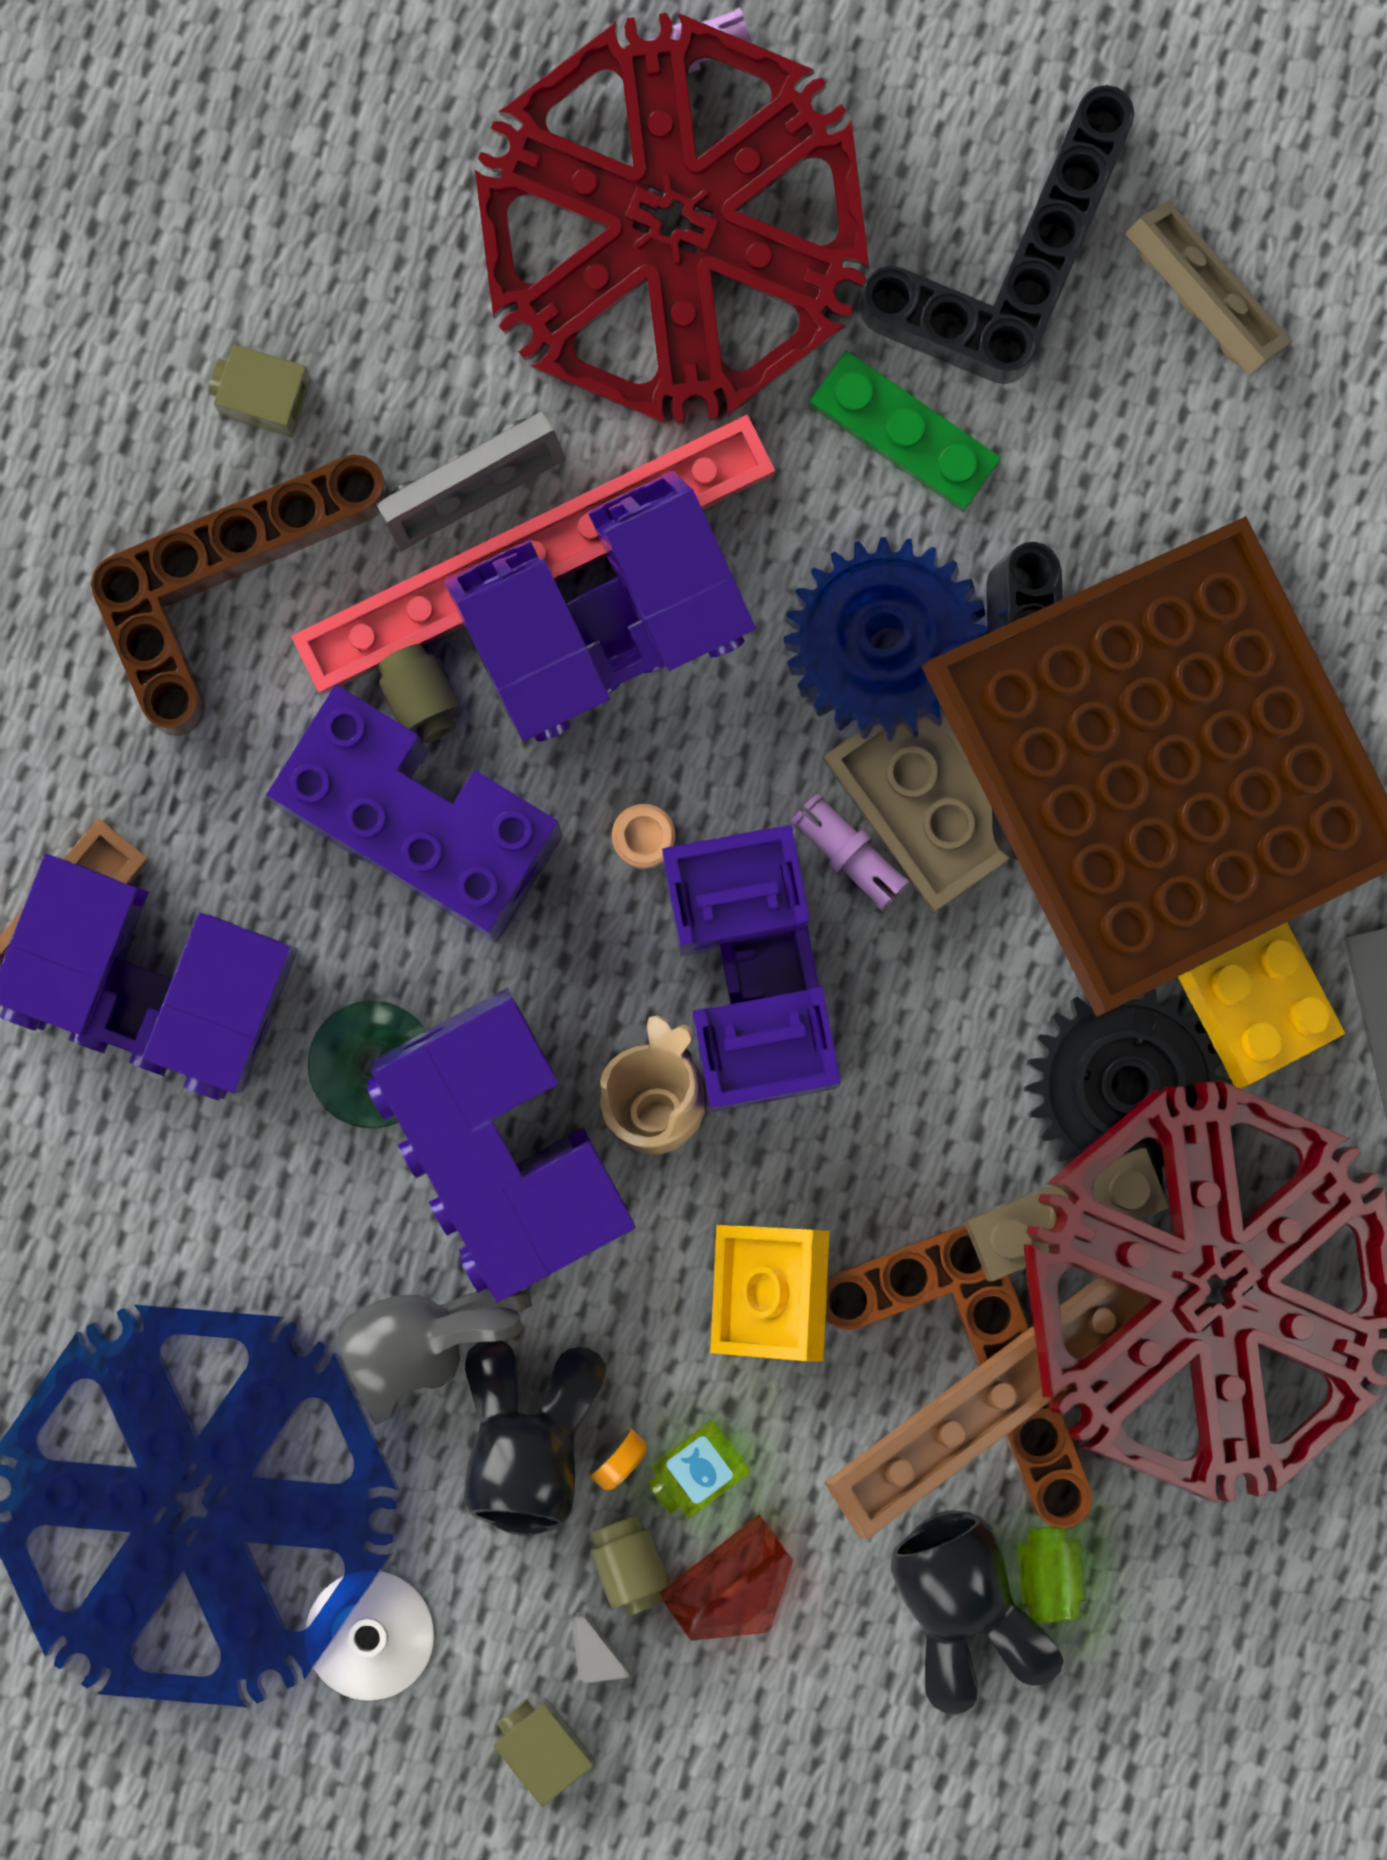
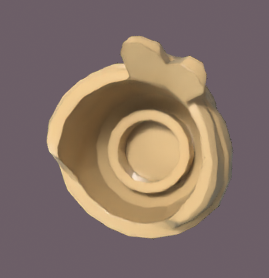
M659 1015L648 1018L647 1032L649 1045L634 1046L619 1053L607 1064L600 1078V1107L606 1126L621 1144L648 1155L663 1154L683 1146L698 1130L706 1111V1089L699 1069L692 1061L691 1052L687 1050V1046L691 1043L693 1037L692 1029L687 1025H681L671 1030L668 1019Z

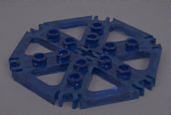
M134 1305L141 1314L143 1331L139 1332V1324L135 1315L128 1308H123L116 1311L123 1330L120 1337L115 1341L105 1338L98 1323L93 1322L86 1326L87 1337L90 1343L97 1349L93 1354L84 1344L82 1332H76L0 1441V1455L9 1456L17 1460L15 1466L12 1464H0V1476L8 1479L11 1484L10 1495L5 1500H0V1513L10 1511L12 1517L9 1521L0 1522V1557L44 1656H51L55 1645L65 1636L69 1643L63 1646L56 1654L54 1666L59 1669L65 1668L76 1653H81L89 1659L90 1671L81 1683L86 1689L100 1682L105 1675L106 1668L111 1669V1674L106 1685L97 1693L99 1695L248 1707L250 1704L243 1695L241 1680L246 1679V1689L250 1698L259 1703L268 1698L261 1682L262 1676L267 1670L278 1672L287 1689L298 1684L296 1669L287 1660L290 1656L301 1667L304 1680L307 1679L389 1561L393 1553L380 1554L370 1551L366 1547L369 1542L381 1546L396 1542L397 1534L379 1532L375 1529L372 1518L374 1513L380 1508L398 1509L400 1500L384 1495L373 1498L372 1489L387 1487L399 1490V1487L338 1354L333 1353L329 1364L320 1373H317L314 1366L321 1363L325 1358L329 1345L319 1341L309 1355L305 1357L298 1356L292 1348V1341L302 1326L296 1322L286 1325L280 1332L277 1343L272 1342V1336L277 1325L285 1317ZM177 1334L236 1339L243 1343L248 1351L249 1360L245 1370L199 1436L161 1354L163 1343L169 1337ZM81 1379H91L100 1385L137 1466L49 1459L41 1453L38 1447V1435L75 1382ZM313 1397L324 1400L331 1408L353 1456L354 1470L351 1476L342 1483L253 1476L306 1399ZM194 1463L197 1467L190 1477L186 1479L185 1474ZM211 1475L213 1478L203 1490L205 1495L201 1501V1504L208 1509L204 1518L197 1515L191 1516L187 1521L181 1522L174 1533L171 1532L181 1518L179 1514L183 1507L181 1502L176 1499L180 1491L185 1493L194 1492L198 1487H202ZM227 1487L228 1490L226 1491V1493L223 1495L220 1501H217L216 1499L219 1497L223 1489ZM164 1506L167 1510L158 1523L154 1522L153 1520ZM48 1525L131 1532L80 1607L74 1611L65 1612L57 1609L52 1604L28 1551V1539L33 1530L39 1526ZM198 1530V1533L188 1546L186 1544L194 1531ZM247 1542L329 1549L341 1556L345 1565L344 1576L308 1628L303 1631H291L285 1628ZM184 1574L188 1578L221 1653L219 1667L208 1676L145 1671L137 1666L132 1655L133 1647Z

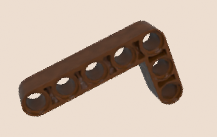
M356 454L344 456L111 555L97 565L91 579L93 596L140 707L147 719L156 728L169 735L179 736L188 734L198 727L205 711L203 695L165 607L365 523L379 515L380 512L376 503L388 497V490L383 474L374 461L366 456ZM364 475L374 481L373 492L362 502H348L341 497L343 484L352 476ZM302 499L315 504V516L307 525L295 528L283 522L284 511L293 501ZM246 524L256 528V541L250 549L240 553L231 552L226 549V535L233 527ZM182 549L195 551L198 555V563L191 574L181 578L172 577L168 574L167 563L172 554ZM119 575H136L139 579V589L134 598L123 603L111 601L109 588L112 581ZM149 631L163 634L164 645L159 656L149 661L137 660L134 657V642L141 634ZM171 689L185 690L188 693L189 703L184 714L175 719L161 718L157 708L161 696Z

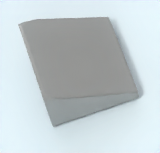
M586 1611L576 1612L572 1619L579 1681L582 1680L583 1684L630 1677V1667Z

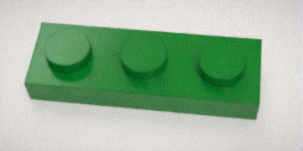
M846 350L809 401L811 408L963 513L1001 459L993 451Z

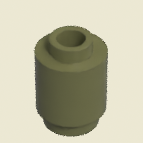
M414 644L402 648L387 656L378 664V669L382 675L379 685L398 723L418 734L423 743L435 741L456 728L453 719L462 712V708L436 655H428L423 644Z
M638 1514L590 1532L595 1548L590 1549V1553L611 1608L624 1605L629 1616L664 1602L660 1590L671 1586V1582L650 1527L643 1529Z

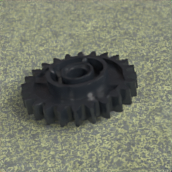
M1154 988L1142 994L1140 999L1134 998L1096 1017L1092 1007H1089L1083 1000L1076 997L1070 1001L1074 1014L1072 1020L1058 1013L1050 1017L1053 1026L1058 1032L1057 1036L1039 1034L1036 1037V1042L1046 1051V1056L1044 1058L1027 1060L1026 1065L1040 1073L1041 1078L1038 1082L1025 1086L1024 1092L1040 1096L1041 1104L1032 1109L1028 1116L1029 1118L1036 1119L1045 1118L1048 1121V1127L1041 1133L1038 1139L1040 1142L1056 1138L1060 1141L1061 1146L1055 1157L1057 1162H1062L1073 1155L1078 1157L1155 1090H1165V1087L1184 1086L1186 1104L1192 1109L1197 1101L1195 1083L1226 1082L1232 1085V1080L1216 1076L1215 1068L1223 1063L1218 1053L1211 1054L1208 1051V1045L1211 1043L1207 1032L1198 1033L1196 1031L1195 1025L1199 1020L1196 1011L1186 1014L1184 1017L1177 1013L1180 996L1175 994L1166 1000L1163 1005H1159L1156 1001V989ZM1121 1068H1130L1136 1071L1143 1080L1144 1092L1135 1104L1122 1103L1112 1092V1078ZM1149 1137L1143 1138L1124 1154L1139 1148H1146L1159 1183L1162 1184V1167L1164 1166L1162 1149L1154 1139Z

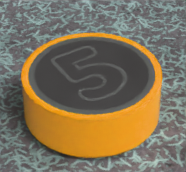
M631 1427L626 1429L595 1461L588 1472V1476L604 1491L613 1490L643 1459L648 1451V1443Z

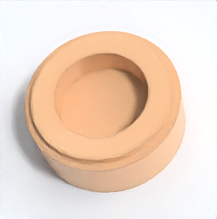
M637 804L631 806L617 817L613 825V847L619 858L629 866L639 869L656 867L663 863L662 849L675 845L673 822L662 809L654 805Z

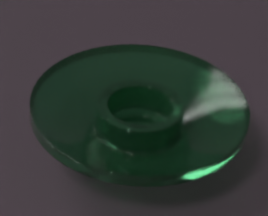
M366 1000L340 1008L323 1022L317 1030L309 1049L308 1075L317 1099L334 1117L352 1126L373 1129L399 1123L396 1117L384 1121L366 1088L369 1086L367 1080L374 1076L364 1071L360 1059L365 1052L371 1050L378 1051L383 1055L427 1030L413 1014L389 1002Z

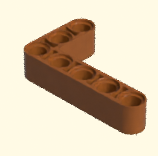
M966 1226L952 1228L839 1271L827 1278L826 1321L836 1328L845 1330L864 1327L950 1294L977 1367L1029 1329L1009 1275L994 1281H987L982 1266L972 1273H961L951 1263V1246L960 1237L969 1236ZM908 1258L913 1259L924 1270V1284L920 1291L914 1295L901 1296L890 1285V1271L898 1261ZM850 1281L861 1287L865 1296V1304L859 1315L854 1318L843 1319L837 1317L832 1312L829 1305V1297L835 1286L842 1282ZM995 1296L1003 1301L1006 1306L1007 1320L1002 1329L997 1332L983 1333L974 1323V1307L983 1298ZM1048 1403L1004 1437L1029 1503L1036 1515L1054 1527H1074L1082 1522L1090 1512L1092 1504L1091 1489L1072 1439L1067 1433L1068 1429L1062 1414L1052 1412L1048 1407ZM1031 1419H1046L1053 1428L1054 1437L1052 1444L1042 1453H1027L1020 1442L1022 1427ZM1055 1480H1070L1075 1486L1077 1493L1076 1502L1072 1509L1063 1514L1048 1512L1043 1501L1044 1491L1047 1486Z

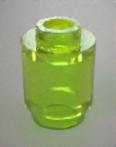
M1047 1526L1028 1529L1029 1541L1016 1543L1022 1606L1029 1607V1615L1035 1622H1058L1081 1618L1080 1602L1087 1600L1081 1538L1067 1537V1528Z

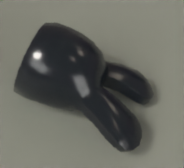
M504 1341L477 1342L468 1351L465 1360V1373L480 1419L479 1434L470 1456L465 1479L464 1499L471 1516L505 1533L517 1536H535L564 1526L572 1513L575 1496L574 1431L589 1412L602 1388L606 1375V1364L600 1354L589 1348L576 1347L568 1349L556 1361L540 1413L526 1415L518 1412L517 1360L513 1349Z
M949 1510L936 1513L925 1519L894 1548L891 1563L892 1575L904 1603L913 1617L922 1626L926 1636L925 1692L934 1708L944 1713L960 1714L974 1706L978 1695V1682L966 1638L974 1634L985 1633L1014 1676L1024 1684L1031 1686L1043 1685L1051 1682L1061 1672L1064 1660L1053 1638L1015 1605L1011 1596L1005 1560L993 1528L983 1518L966 1511ZM955 1538L947 1543L930 1549L931 1547L943 1541L944 1539Z

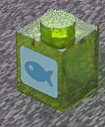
M711 1417L650 1463V1468L656 1477L647 1484L669 1514L680 1508L686 1517L690 1519L751 1471Z

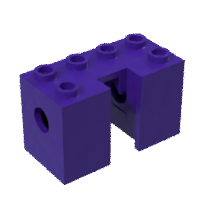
M674 471L587 512L617 577L569 601H564L545 559H539L530 539L444 580L446 588L502 705L522 742L532 737L537 742H541L558 736L571 726L569 719L610 700L609 693L617 689L620 684L642 673L654 672L663 667L671 671L706 653L711 658L723 656L744 644L743 635L756 630L755 624L694 490Z
M335 684L269 788L266 796L283 813L361 861L365 859L410 887L416 895L494 943H497L563 837L558 820L475 769L462 787L454 803L448 802L411 779L419 765L423 764L429 754L419 735Z
M792 824L663 848V866L680 956L697 955L720 949L730 1005L692 1011V1020L710 1113L835 1090L841 1084L823 986L819 987L808 931L810 918Z
M44 853L0 967V1005L3 1006L0 1018L37 1031V1029L45 1031L47 1023L70 1031L69 1041L101 1053H105L108 1044L132 1053L129 1060L130 1064L161 1076H165L167 1069L186 1075L184 1088L215 1100L225 1099L227 1092L235 1094L244 1091L299 948L210 914L198 912L173 979L124 960L150 892L131 884L123 883L84 866L75 865L63 858Z
M508 987L372 1060L371 1073L374 1077L367 1080L369 1085L366 1087L384 1121L396 1117L407 1137V1140L398 1144L399 1150L416 1179L425 1174L429 1177L438 1194V1197L429 1201V1204L447 1236L456 1231L460 1234L466 1245L459 1249L462 1256L460 1261L478 1293L489 1288L495 1301L498 1303L636 1228L624 1201L584 1127L518 1163L514 1162L495 1127L493 1119L558 1085L549 1062Z

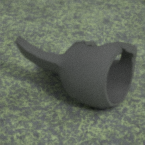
M486 1289L480 1293L465 1294L441 1305L420 1295H399L372 1303L348 1316L338 1329L340 1351L349 1376L368 1408L369 1415L374 1424L377 1425L392 1418L395 1414L398 1400L407 1393L420 1388H440L454 1378L460 1363L459 1344L502 1341L517 1336L523 1330L517 1310L527 1309L532 1306L531 1294L519 1291L497 1303L491 1291Z

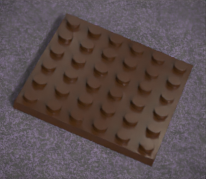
M1246 516L930 659L921 666L1096 1017L1387 872V794Z

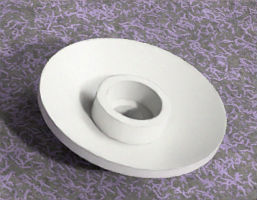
M364 1570L353 1572L337 1579L318 1596L307 1618L305 1643L314 1670L330 1688L353 1699L380 1700L402 1692L421 1675L432 1653L434 1626L426 1602L413 1586L402 1578L387 1572ZM362 1626L374 1627L380 1636L378 1646L373 1649L360 1647L356 1641L357 1630Z

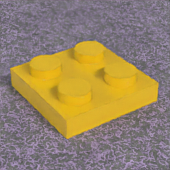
M1287 922L1178 976L1234 1086L1239 1089L1262 1079L1346 1034Z
M716 1225L710 1353L797 1361H824L830 1231Z

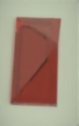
M759 1514L660 1593L665 1605L691 1641L766 1633L772 1628L794 1560Z

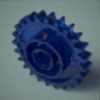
M880 537L877 550L872 554L866 551L860 541L854 543V558L846 561L834 551L831 553L833 571L826 573L813 567L810 571L816 588L814 590L797 588L795 591L798 602L804 609L788 611L786 614L789 625L798 630V632L784 636L783 640L787 651L798 653V655L787 661L791 675H805L797 684L801 697L805 698L818 694L813 704L816 715L820 717L834 709V722L836 728L840 731L847 727L852 720H857L858 729L863 739L869 736L875 725L883 727L888 741L893 740L897 725L905 724L914 737L919 736V720L922 717L929 718L937 726L942 725L941 705L921 666L930 659L989 633L987 626L975 623L986 616L983 602H968L975 594L974 582L972 579L955 583L959 575L958 563L955 560L939 568L937 567L938 554L935 547H930L921 557H916L912 539L908 538L902 544L899 552H892L886 537ZM885 628H893L903 634L900 642L889 649H879L870 644L872 637L878 631Z

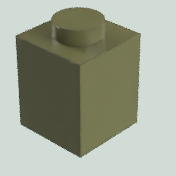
M232 344L228 360L219 358L215 364L209 384V395L215 397L213 404L220 416L293 438L311 377L305 365Z
M544 1698L535 1707L525 1699L497 1722L503 1733L496 1738L493 1747L542 1808L593 1767L594 1756L547 1698Z

